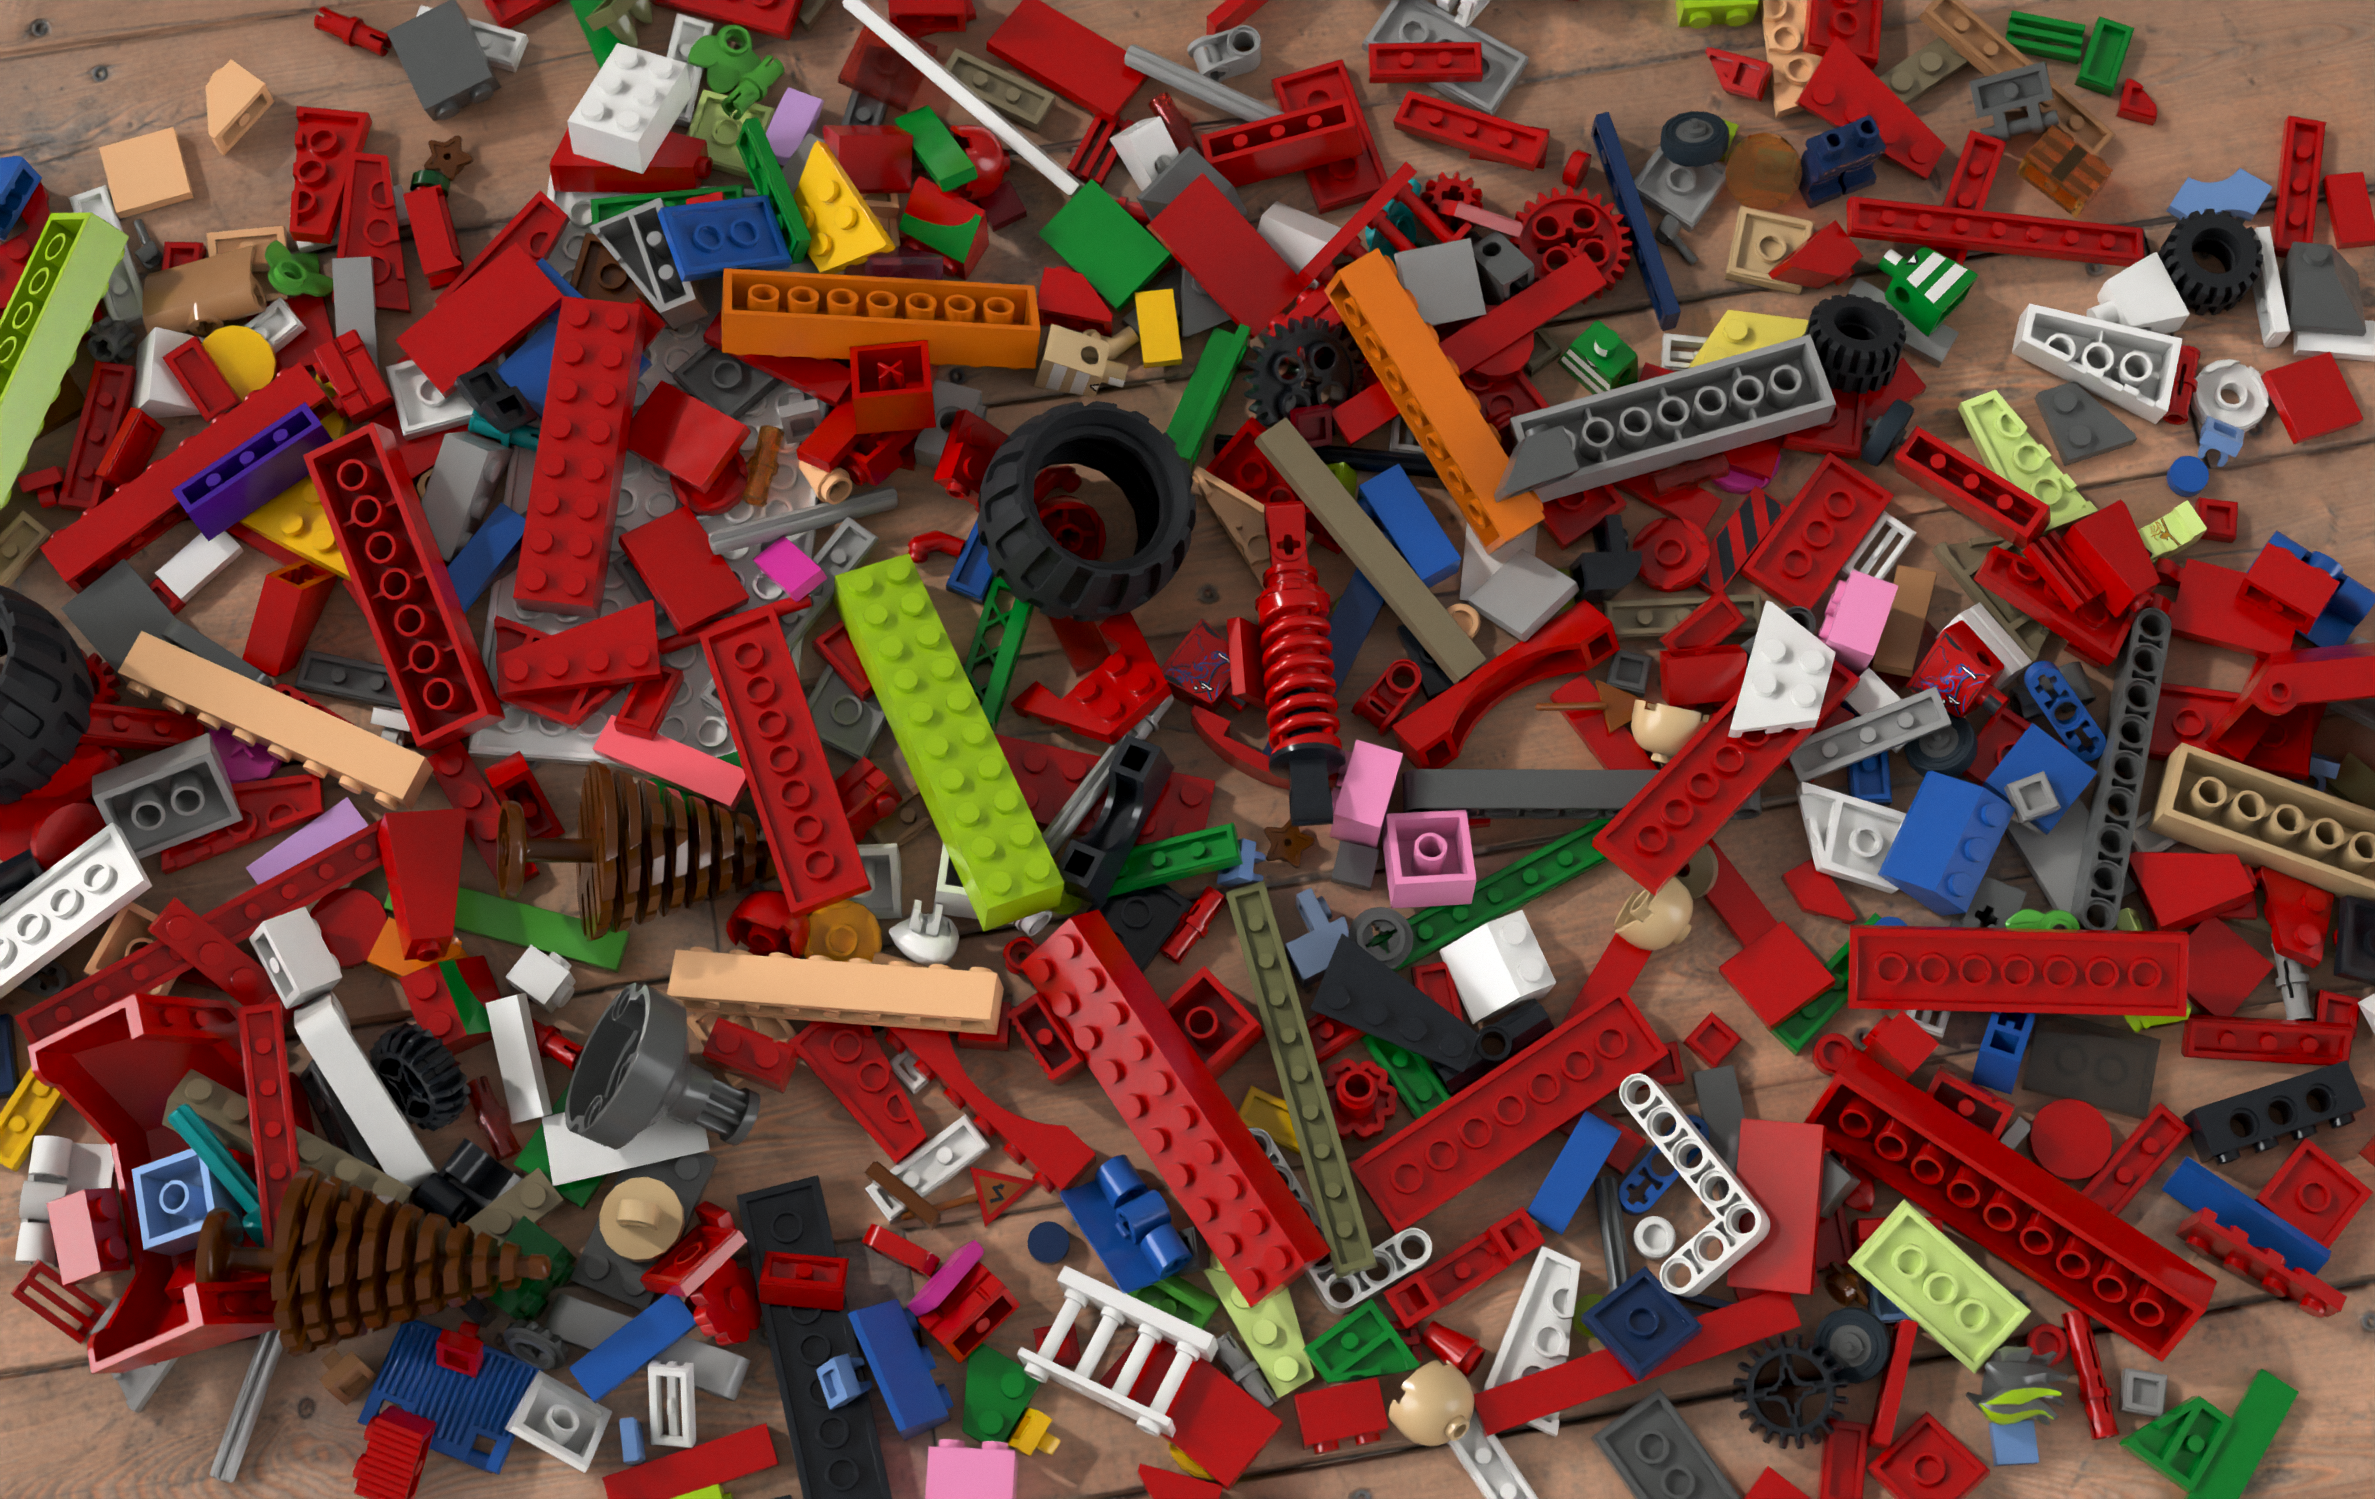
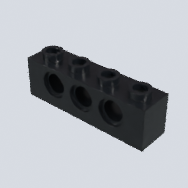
M2346 1060L2195 1108L2182 1118L2184 1123L2192 1129L2189 1135L2200 1162L2205 1163L2215 1159L2217 1166L2240 1159L2239 1151L2253 1147L2257 1154L2279 1146L2280 1144L2277 1139L2289 1135L2292 1136L2293 1141H2298L2317 1134L2316 1127L2330 1123L2331 1128L2336 1129L2356 1121L2354 1114L2364 1109L2366 1104ZM2307 1095H2311L2319 1101L2321 1106L2320 1113L2309 1108L2306 1101ZM2269 1107H2273L2281 1113L2283 1118L2282 1125L2276 1124L2270 1119L2268 1114ZM2231 1119H2235L2243 1125L2245 1129L2244 1137L2233 1133L2230 1128Z

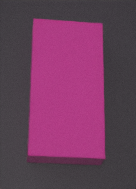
M784 535L753 558L758 569L795 602L801 600L827 579L823 570Z
M976 1240L957 1248L909 1302L907 1307L917 1317L936 1309L984 1254V1249Z

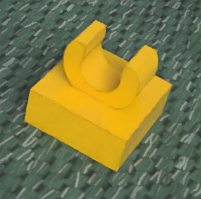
M1027 1408L1006 1443H1008L1010 1448L1023 1455L1031 1456L1036 1448L1052 1456L1061 1441L1046 1432L1052 1421L1050 1417L1039 1410Z

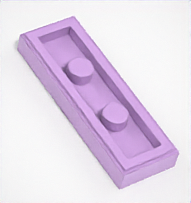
M346 797L247 866L246 869L259 885L367 827L368 824L349 798Z

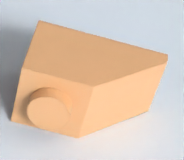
M232 59L223 68L216 70L206 85L208 131L218 152L225 155L274 103L266 84Z

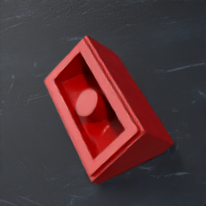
M765 1251L759 1280V1301L763 1304L843 1310L849 1259Z

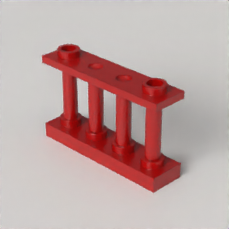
M1406 161L1295 278L1306 288L1314 279L1319 284L1324 282L1328 285L1336 274L1334 271L1336 266L1331 262L1340 252L1345 257L1350 255L1355 261L1369 253L1360 244L1362 240L1357 236L1366 225L1371 230L1375 228L1399 252L1418 249L1385 217L1388 213L1383 207L1391 199L1397 204L1401 201L1443 243L1466 239L1464 235L1472 228V225L1466 221L1454 232L1411 190L1413 186L1408 181L1417 171Z

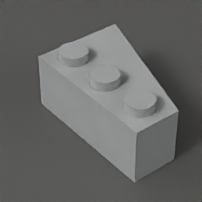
M661 198L589 226L673 330L709 315L697 280L681 282L657 215L661 207H667Z
M465 431L445 434L421 503L444 560L452 562L477 532L515 450L514 447L503 446L497 440L474 432Z

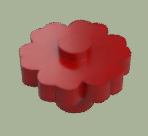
M1347 1058L1340 1061L1339 1064H1332L1327 1068L1326 1079H1323L1340 1140H1346L1353 1134L1358 1141L1366 1142L1372 1137L1380 1136L1384 1131L1385 1121L1395 1117L1397 1090L1393 1086L1387 1085L1388 1072L1381 1067H1377L1370 1060L1364 1061L1357 1066L1353 1060Z
M729 1258L684 1302L694 1316L697 1327H700L705 1337L715 1336L720 1346L746 1342L749 1339V1331L756 1330L760 1325L762 1309L759 1300L755 1298L758 1293L755 1279L752 1278L748 1268L742 1267L738 1269L733 1258Z

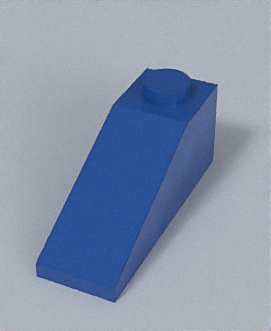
M1992 1012L1971 1079L1973 1083L2010 1095L2012 1094L2037 1013Z

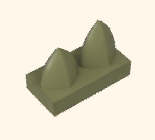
M604 0L585 20L593 31L606 26L621 42L630 47L638 48L636 28L631 15L641 22L652 24V6L650 0Z

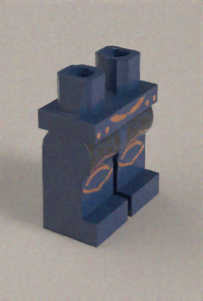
M1865 116L1857 119V121L1807 139L1805 144L1807 150L1804 151L1794 173V181L1809 209L1839 198L1841 193L1847 195L1875 184L1877 176L1872 168L1875 160L1880 158L1881 154L1885 152L1886 146L1879 135L1880 131L1872 116Z

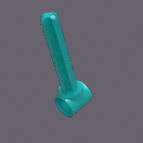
M187 1103L180 1105L170 1113L168 1121L245 1209L247 1214L243 1217L244 1229L259 1247H264L257 1183Z

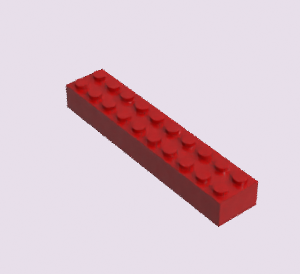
M1099 909L1070 917L1030 954L1020 966L1084 1057V1061L1249 1306L1252 1308L1278 1295L1328 1255L1331 1249Z
M1854 1047L1819 1095L1803 1122L1827 1126L1826 1144L1937 1217H1941L1942 1220L2161 1362L2164 1361L2207 1310L2217 1283L2215 1279Z

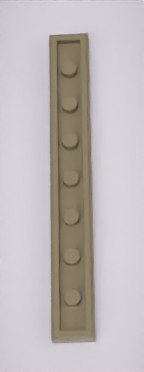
M1286 417L1256 438L1254 443L1454 684L1460 682L1487 660Z

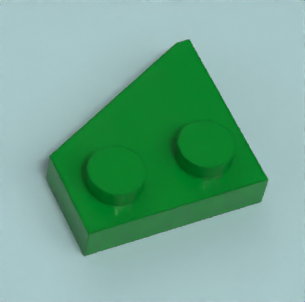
M1372 1299L1368 1300L1303 1348V1352L1328 1385L1414 1371L1420 1366V1363Z
M981 1343L968 1356L962 1432L981 1444L984 1441L1007 1442L1042 1382L1028 1376L1024 1372L1025 1368Z
M2192 1396L2123 1438L2119 1445L2185 1492H2193L2234 1420L2201 1396Z

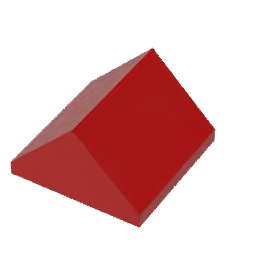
M824 125L822 131L825 143L829 146L860 194L910 192L913 149L912 134L897 125Z

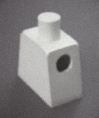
M1160 116L1140 120L1110 138V141L1142 192L1179 156Z
M2157 252L2150 254L2108 279L2097 295L2100 305L2087 309L2086 313L2087 317L2160 334L2179 330L2190 314Z

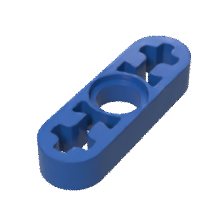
M2038 661L2033 663L2025 672L2024 683L2034 700L2073 754L2082 761H2093L2099 758L2107 744L2106 738L2063 674L2052 662ZM2045 674L2049 678L2057 693L2051 697L2049 696L2043 685L2039 683L2038 677ZM2071 702L2076 705V711L2071 718L2067 720L2055 718V710L2060 704ZM2079 726L2082 727L2093 743L2087 748L2081 744V740L2074 731Z
M1686 1115L1708 1141L1709 1128L1705 1121L1695 1115ZM1676 1122L1664 1136H1669L1675 1131ZM1657 1145L1649 1151L1618 1188L1621 1210L1628 1215L1639 1216L1645 1214L1680 1175L1675 1167L1673 1173L1669 1176H1659L1653 1171L1651 1166L1652 1158L1663 1154ZM1694 1148L1687 1154V1166L1699 1154L1700 1148ZM1640 1171H1643L1650 1182L1659 1185L1661 1188L1656 1190L1654 1185L1651 1184L1642 1196L1646 1203L1642 1204L1637 1201L1632 1205L1627 1200L1630 1193L1626 1188L1637 1189L1645 1180V1177L1638 1174Z

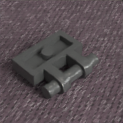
M2046 61L1969 81L1977 118L1992 115L1995 124L1994 126L1980 129L1982 134L2007 142L2011 141L2012 136L2031 131L2035 135L2045 132L2047 127L2060 124L2057 110L2041 113L2039 106L2040 102L2054 99ZM2027 106L2029 117L2007 122L2005 111Z

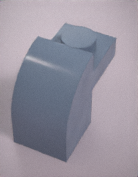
M1312 888L1298 893L1295 906L1309 933L1285 945L1287 960L1302 989L1323 979L1341 934L1343 933L1348 937V925L1345 917L1343 916L1329 923L1328 920L1332 918L1329 906L1323 896L1316 898Z

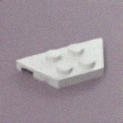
M1767 600L1730 726L1728 737L1738 738L1742 736L1743 732L1764 730L1765 734L1781 732L1786 728L1796 730L1814 728L1819 718L1834 662L1835 651L1773 602Z
M1803 781L1798 784L1796 793L1816 871L1890 894L1896 892L1899 888L1880 877L1878 873L1907 813Z

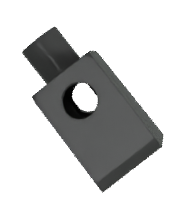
M1470 231L1464 236L1466 239L1471 238L1482 296L1487 305H1501L1534 284V264L1500 232H1492L1485 238H1482L1476 231Z

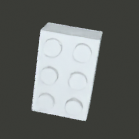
M617 43L567 121L573 153L643 174L691 97L687 63Z

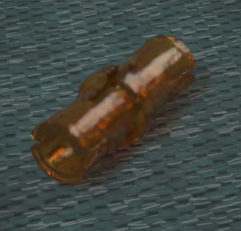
M763 425L759 429L754 455L749 457L748 460L749 476L742 496V500H745V503L757 507L767 505L770 485L773 476L777 475L779 469L777 459L784 437V432H781L780 428Z

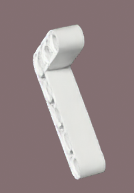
M332 990L295 1010L294 1027L384 1172L413 1189L423 1184L434 1172L438 1173L426 1150L351 1033L349 1017Z
M1640 1073L1631 1074L1624 1079L1619 1089L1622 1103L1715 1216L1711 1223L1670 1256L1660 1269V1281L1667 1291L1686 1298L1694 1297L1705 1290L1765 1239L1769 1234L1770 1219L1764 1209L1664 1087L1647 1075ZM1648 1085L1651 1093L1649 1099L1645 1103L1637 1105L1635 1101L1636 1091L1639 1087ZM1674 1116L1676 1119L1675 1131L1671 1135L1663 1137L1660 1129L1661 1123L1665 1118ZM1694 1148H1700L1703 1155L1701 1163L1697 1167L1689 1169L1686 1163L1687 1154ZM1720 1180H1726L1729 1184L1728 1195L1720 1201H1715L1712 1194L1713 1186ZM1753 1212L1756 1219L1755 1227L1752 1231L1742 1234L1739 1229V1220L1743 1214ZM1720 1239L1723 1243V1253L1720 1258L1711 1261L1707 1256V1247L1711 1241ZM1688 1266L1691 1271V1280L1685 1287L1679 1288L1675 1282L1676 1272L1679 1268Z
M1250 1128L1249 1130L1256 1141L1265 1147V1154L1325 1240L1318 1213L1271 1136L1260 1128ZM1409 1228L1373 1248L1376 1262L1382 1263L1388 1271V1277L1381 1281L1370 1279L1366 1271L1337 1279L1331 1260L1324 1266L1314 1265L1304 1274L1328 1311L1334 1314H1346L1422 1269L1431 1255L1432 1242L1425 1231L1418 1228ZM1409 1240L1416 1241L1422 1246L1423 1256L1416 1260L1406 1258L1401 1251V1245ZM1336 1283H1344L1350 1287L1352 1298L1344 1303L1337 1302L1329 1293L1330 1287Z

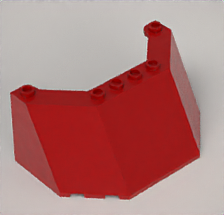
M2375 642L2272 652L2204 743L2225 758L2242 763L2276 716L2288 713L2295 705L2375 698Z
M134 993L28 1046L34 1076L43 1085L55 1087L111 1146L136 1274L106 1327L93 1333L88 1340L87 1353L91 1374L124 1373L276 1330L273 1313L278 1300L272 1301L271 1274L243 1273L241 1282H195L183 1287L185 1299L171 1301L164 1290L178 1263L196 1258L197 1248L175 1256L144 1250L132 1169L191 1149L179 1133L162 1124L167 1100L190 1068L247 1098L239 1023L237 1020L238 1015L237 1010L229 1001ZM292 1071L289 1075L295 1125L315 1135L307 1095L299 1077ZM227 1148L257 1183L254 1156ZM241 1206L242 1216L244 1217L247 1212ZM245 1230L243 1232L245 1247H259Z

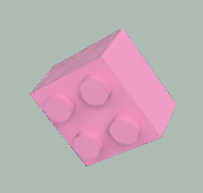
M1853 569L1846 582L1838 581L1834 594L1832 593L1825 609V620L1822 627L1819 628L1816 637L1836 652L1834 658L1836 661L1859 677L1874 657L1898 585Z
M1356 740L1353 752L1345 750L1346 763L1339 768L1336 785L1342 788L1334 787L1332 790L1333 824L1331 825L1330 837L1376 849L1397 782L1403 753Z
M1447 810L1386 814L1382 845L1391 909L1472 904L1477 879L1467 811Z
M939 1440V1447L928 1446L925 1499H1016L1019 1460L1016 1451L1010 1450L1006 1442L984 1441L982 1442V1449L967 1448L965 1441Z

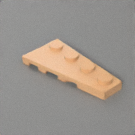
M1759 0L1767 60L1774 66L1770 81L1776 118L1805 110L1796 105L1795 102L1822 58L1821 56L1803 52L1807 0Z

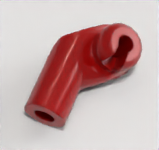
M1070 465L1044 469L1035 478L1034 503L1038 505L1053 488L1063 487L1069 493L1075 492L1082 484L1081 476Z
M934 530L913 537L908 543L910 548L908 553L912 561L917 564L925 563L928 560V553L935 551L959 558L966 540Z

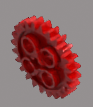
M1568 186L1565 195H1560L1557 188L1553 187L1549 199L1539 192L1536 204L1527 200L1524 212L1517 211L1515 215V220L1522 222L1521 224L1523 225L1520 238L1512 237L1508 240L1534 264V283L1555 271L1548 264L1558 263L1563 266L1586 251L1588 255H1595L1600 258V262L1593 263L1607 282L1604 288L1612 292L1616 284L1615 279H1623L1625 273L1623 267H1628L1631 258L1627 253H1630L1632 248V242L1626 240L1629 237L1630 227H1620L1623 223L1624 215H1611L1615 204L1612 202L1604 207L1600 205L1602 198L1600 193L1592 200L1588 199L1587 188H1584L1579 196L1574 195L1572 186ZM1583 221L1591 227L1583 229L1578 227L1575 222ZM1541 229H1546L1551 231L1554 235L1551 237H1546L1541 235L1538 231ZM1603 288L1592 295L1598 300H1600L1602 298ZM1588 297L1581 301L1583 305L1587 304Z

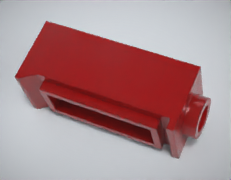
M441 185L432 187L420 186L414 189L413 192L403 194L423 273L425 278L428 277L431 291L448 287L461 274L465 266L449 204Z

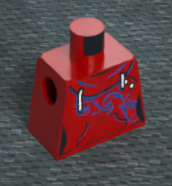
M1201 618L1160 669L1173 692L1174 698L1191 707L1197 705L1215 713L1225 701L1242 713L1250 703L1232 695L1228 643L1207 621Z
M1963 620L1942 631L1906 685L1915 693H1920L1936 686L1946 711L1961 718L1976 710L1979 706L1993 717H1996L2010 701V698L1994 686L2004 671V664Z

